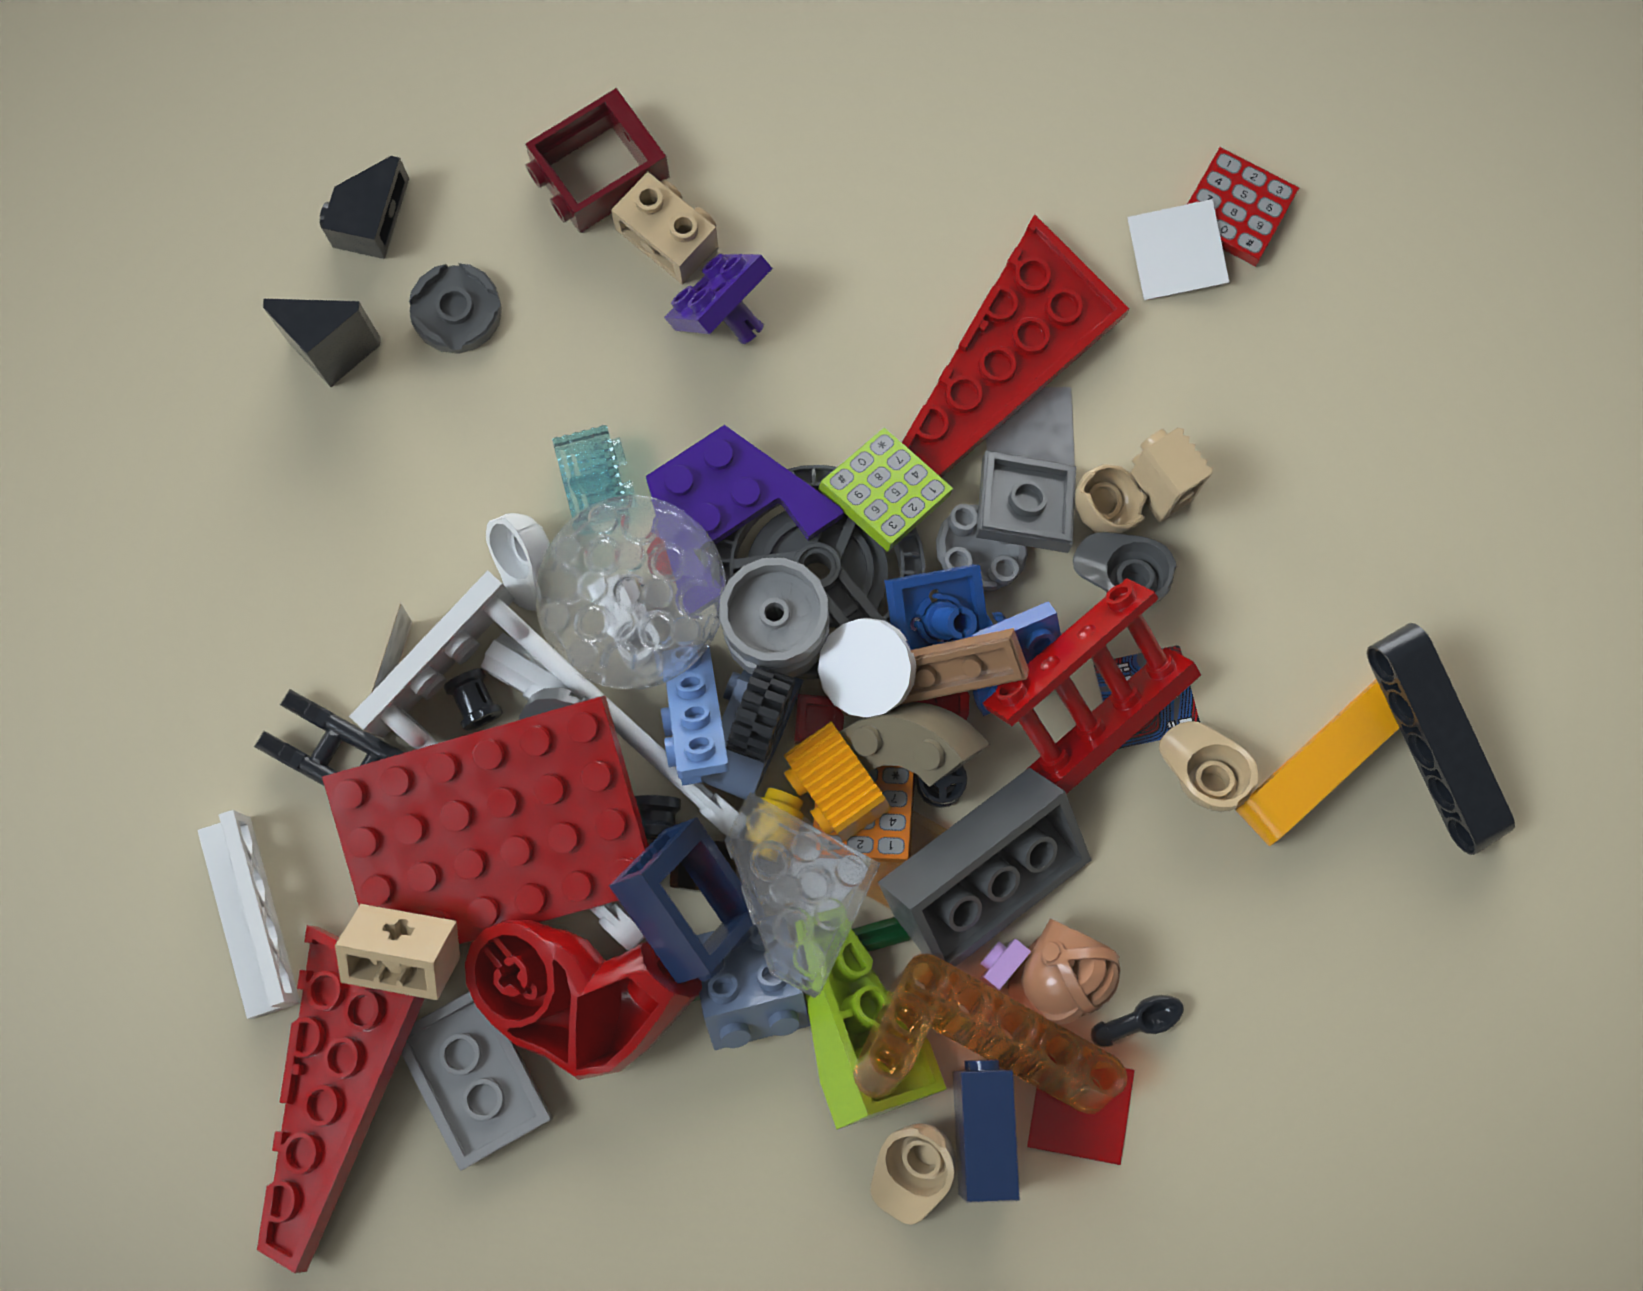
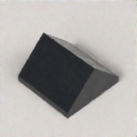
M263 299L264 310L288 343L330 387L380 346L381 337L359 301Z

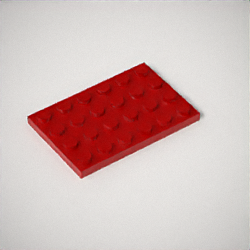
M606 695L322 777L358 905L364 904L454 920L457 922L459 944L475 940L482 930L504 920H533L539 923L619 901L609 885L649 846Z

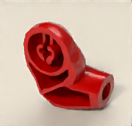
M504 920L482 930L471 943L465 961V976L468 990L476 1007L492 1026L516 1046L548 1058L578 1080L620 1072L628 1067L659 1040L699 995L702 989V982L699 978L677 984L648 941L622 955L604 960L587 939L568 930L554 929L533 920Z

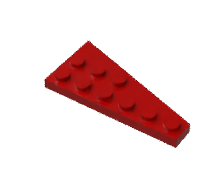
M1035 214L1019 244L1014 248L1007 260L1001 275L995 285L992 286L964 334L951 361L943 370L926 404L921 408L902 441L909 450L941 478L1119 323L1129 311V308Z
M311 925L306 926L304 943H310L306 970H300L297 989H302L303 992L299 1018L291 1023L279 1102L285 1103L281 1131H275L272 1151L278 1152L274 1181L266 1186L257 1251L293 1273L307 1272L425 1000L422 997L341 983L335 944L340 937L320 927Z

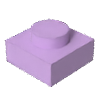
M1016 938L1010 941L1007 946L998 941L981 961L980 964L987 970L979 979L994 992L1000 990L1031 951Z

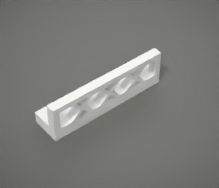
M231 810L218 814L221 823L197 831L247 1019H255L300 1004V999L251 817Z

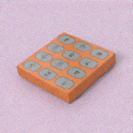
M880 766L869 771L868 774L887 799L891 807L890 811L875 819L872 824L867 825L863 830H860L845 842L840 839L836 831L826 836L814 818L811 847L812 858L904 863L911 856L915 773L900 766Z

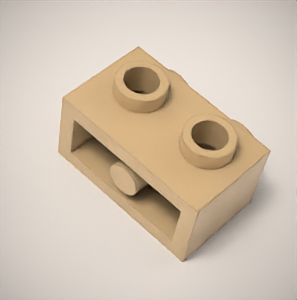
M647 172L611 209L615 230L683 285L718 248L716 222L704 209L700 207L693 209L683 201L681 193L672 183L665 179L660 182Z

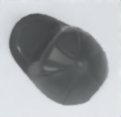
M1097 532L1087 536L1079 544L1073 557V568L1076 573L1088 582L1103 589L1106 593L1128 578L1154 591L1159 598L1155 603L1162 600L1169 593L1177 567L1172 553L1162 543L1146 537L1109 532Z

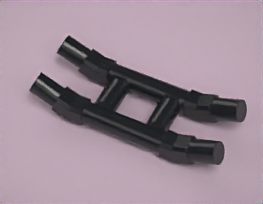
M291 689L285 694L280 706L325 731L313 753L309 756L266 731L261 733L254 745V748L323 786V776L338 772L329 767L328 764L342 741L366 753L360 766L405 753Z

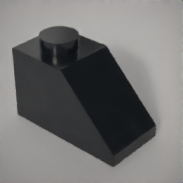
M389 156L334 187L330 202H325L320 212V227L333 248L385 259L409 182V176L400 157Z

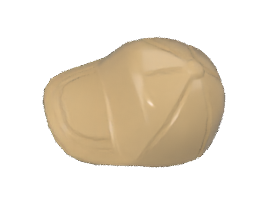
M1195 721L1179 723L1167 731L1159 742V751L1165 762L1179 779L1183 792L1190 800L1201 807L1218 812L1231 811L1244 804L1257 787L1259 781L1258 768L1253 757L1240 745L1202 723Z
M912 1124L890 1134L880 1149L871 1181L870 1193L874 1202L883 1211L905 1224L913 1225L922 1221L945 1197L954 1179L956 1155L949 1138L942 1131H938L934 1126L927 1124Z

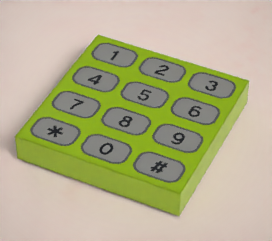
M884 427L821 481L818 490L837 504L850 519L888 552L950 497L953 488Z

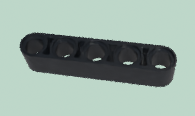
M1408 623L1369 646L1366 652L1370 667L1442 820L1456 845L1465 853L1475 855L1512 832L1515 828L1512 812L1429 635L1419 625Z

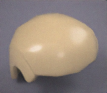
M1102 464L1085 473L1079 481L1075 494V506L1081 521L1095 533L1109 532L1120 534L1131 530L1145 519V516L1141 515L1147 495L1138 488L1134 476L1123 467Z

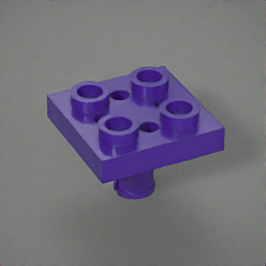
M719 254L702 269L704 276L694 287L688 286L673 298L671 302L673 308L664 318L675 331L711 334L724 321L737 336L739 342L746 344L756 337L752 330L755 329L757 333H760L764 324L755 317L742 300L773 268L761 254Z

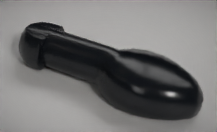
M1171 995L1150 996L1141 1000L1135 1007L1134 1012L1107 1023L1101 1021L1094 1025L1091 1029V1040L1097 1047L1106 1048L1113 1046L1112 1042L1139 1031L1146 1034L1165 1032L1180 1020L1184 1012L1183 1004L1178 998Z

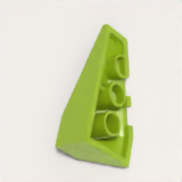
M840 911L799 920L794 923L819 1080L836 1129L838 1130L877 1117L947 1090L929 1040L920 1027L913 1029L899 1009L898 1005L902 1001L893 988L887 991L872 969L873 959Z

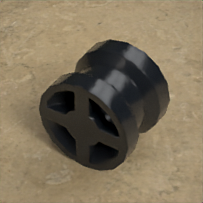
M962 766L930 787L918 776L917 789L922 800L930 806L937 808L950 807L956 803L966 789L968 780L966 770Z
M662 795L635 796L647 839L655 840L665 829L676 825L675 815L681 810L680 798Z

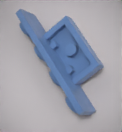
M707 644L698 646L685 645L674 650L664 651L662 655L669 707L661 708V717L665 737L673 736L664 738L669 768L677 767L678 777L681 779L682 786L701 783V776L723 773L729 770L710 647Z

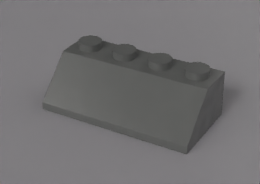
M1028 768L881 879L878 884L894 917L936 972L943 977L1089 863L1091 857L1066 792L1031 768Z

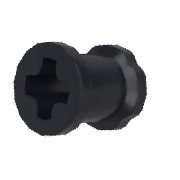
M481 668L464 672L452 678L443 686L447 695H453L464 718L460 723L466 731L479 728L497 719L503 713L501 707L492 701L483 682L486 675Z

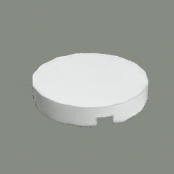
M863 618L842 624L828 636L820 651L818 673L824 692L835 706L849 715L868 718L888 713L906 700L915 682L916 661L914 653H911L909 645L906 643L908 640L899 629L884 620Z

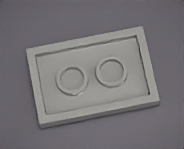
M470 992L414 1023L401 1054L460 1171L553 1119L516 1045L492 1026L476 1007Z

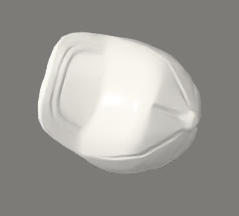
M508 513L490 520L486 529L487 545L504 586L515 598L513 602L526 610H542L545 604L539 574L552 561L554 555L542 526L537 524L531 517L518 513Z

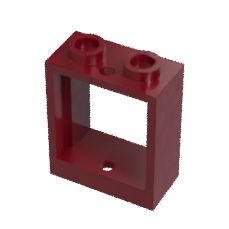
M617 88L525 143L530 162L525 164L529 175L539 188L547 186L554 196L550 199V202L559 218L564 223L571 220L579 233L612 214L611 209L647 172L660 182L670 177L667 156ZM613 128L639 166L582 202L577 203L551 165Z

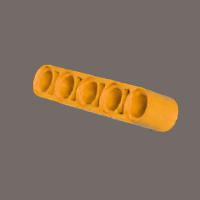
M1377 679L1262 783L1244 804L1235 809L1268 846L1273 845L1291 830L1399 729Z

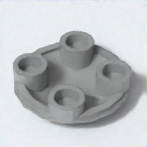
M960 504L955 506L950 515L942 522L936 537L937 558L943 569L972 564L980 565L984 591H995L1010 585L1023 571L1028 556L1027 546L976 538L978 505Z

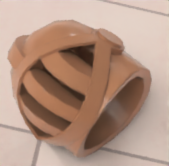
M1050 918L1042 934L1028 947L1031 952L1008 981L1009 996L1022 1009L1050 1023L1058 1025L1067 1024L1084 1016L1086 1013L1091 1014L1099 1010L1115 994L1121 971L1120 956L1107 945Z

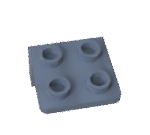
M779 915L757 920L749 929L752 933L750 938L741 946L731 950L723 959L726 963L724 968L714 977L701 981L702 989L699 995L704 1020L714 1051L723 1048L742 1047L750 1041L773 1035H789L797 1029L811 1026L785 919ZM714 931L696 936L703 945Z

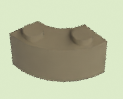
M921 702L898 705L888 713L865 717L839 732L867 772L880 766H900L916 773L929 787L958 770L990 745L982 734L962 717L942 707Z

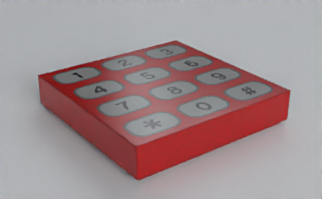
M1219 147L1187 204L1213 199L1223 250L1256 267L1299 187Z

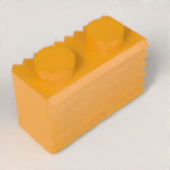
M832 722L783 755L791 768L784 772V775L800 797L809 792L818 806L810 811V813L826 836L836 831L840 839L845 842L851 836L863 830L867 825L872 824L875 819L890 811L891 807L887 799Z

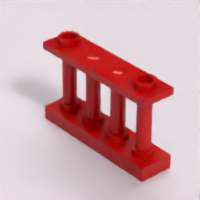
M1128 578L1111 588L1099 603L1027 664L1029 669L1027 679L1000 684L996 692L983 702V705L989 712L1010 726L1015 725L1017 722L1020 723L1040 754V757L1028 768H1031L1064 790L1066 794L1201 676L1194 661L1167 647L1162 650L1142 615L1159 598L1154 591ZM1126 627L1147 661L1128 680H1126L1106 646ZM1089 659H1092L1111 691V695L1092 712L1070 678ZM1054 690L1076 723L1075 727L1056 743L1034 710V707Z

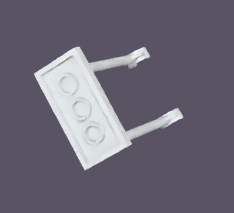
M487 570L349 717L363 730L382 738L393 730L415 749L437 744L438 742L408 712L422 697L428 700L443 687L447 680L443 675L455 662L461 665L476 652L480 645L476 640L494 621L568 689L572 690L579 699L582 700L584 696L593 699L604 696V694L508 607L515 598ZM606 697L616 732L700 808L699 812L733 841L745 828L748 821L717 793L713 794L702 783L682 786L681 779L678 777L677 767L669 768L666 751ZM608 903L589 909L600 919L598 921L600 925L628 951L638 946L645 938L627 911L617 903Z

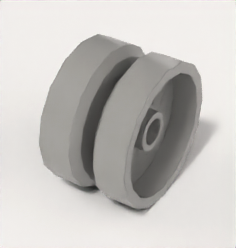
M762 558L743 566L728 580L720 598V623L725 642L733 659L750 674H753L754 669L759 665L792 678L807 672L819 660L820 651L829 636L828 597L819 578L806 566L786 558Z

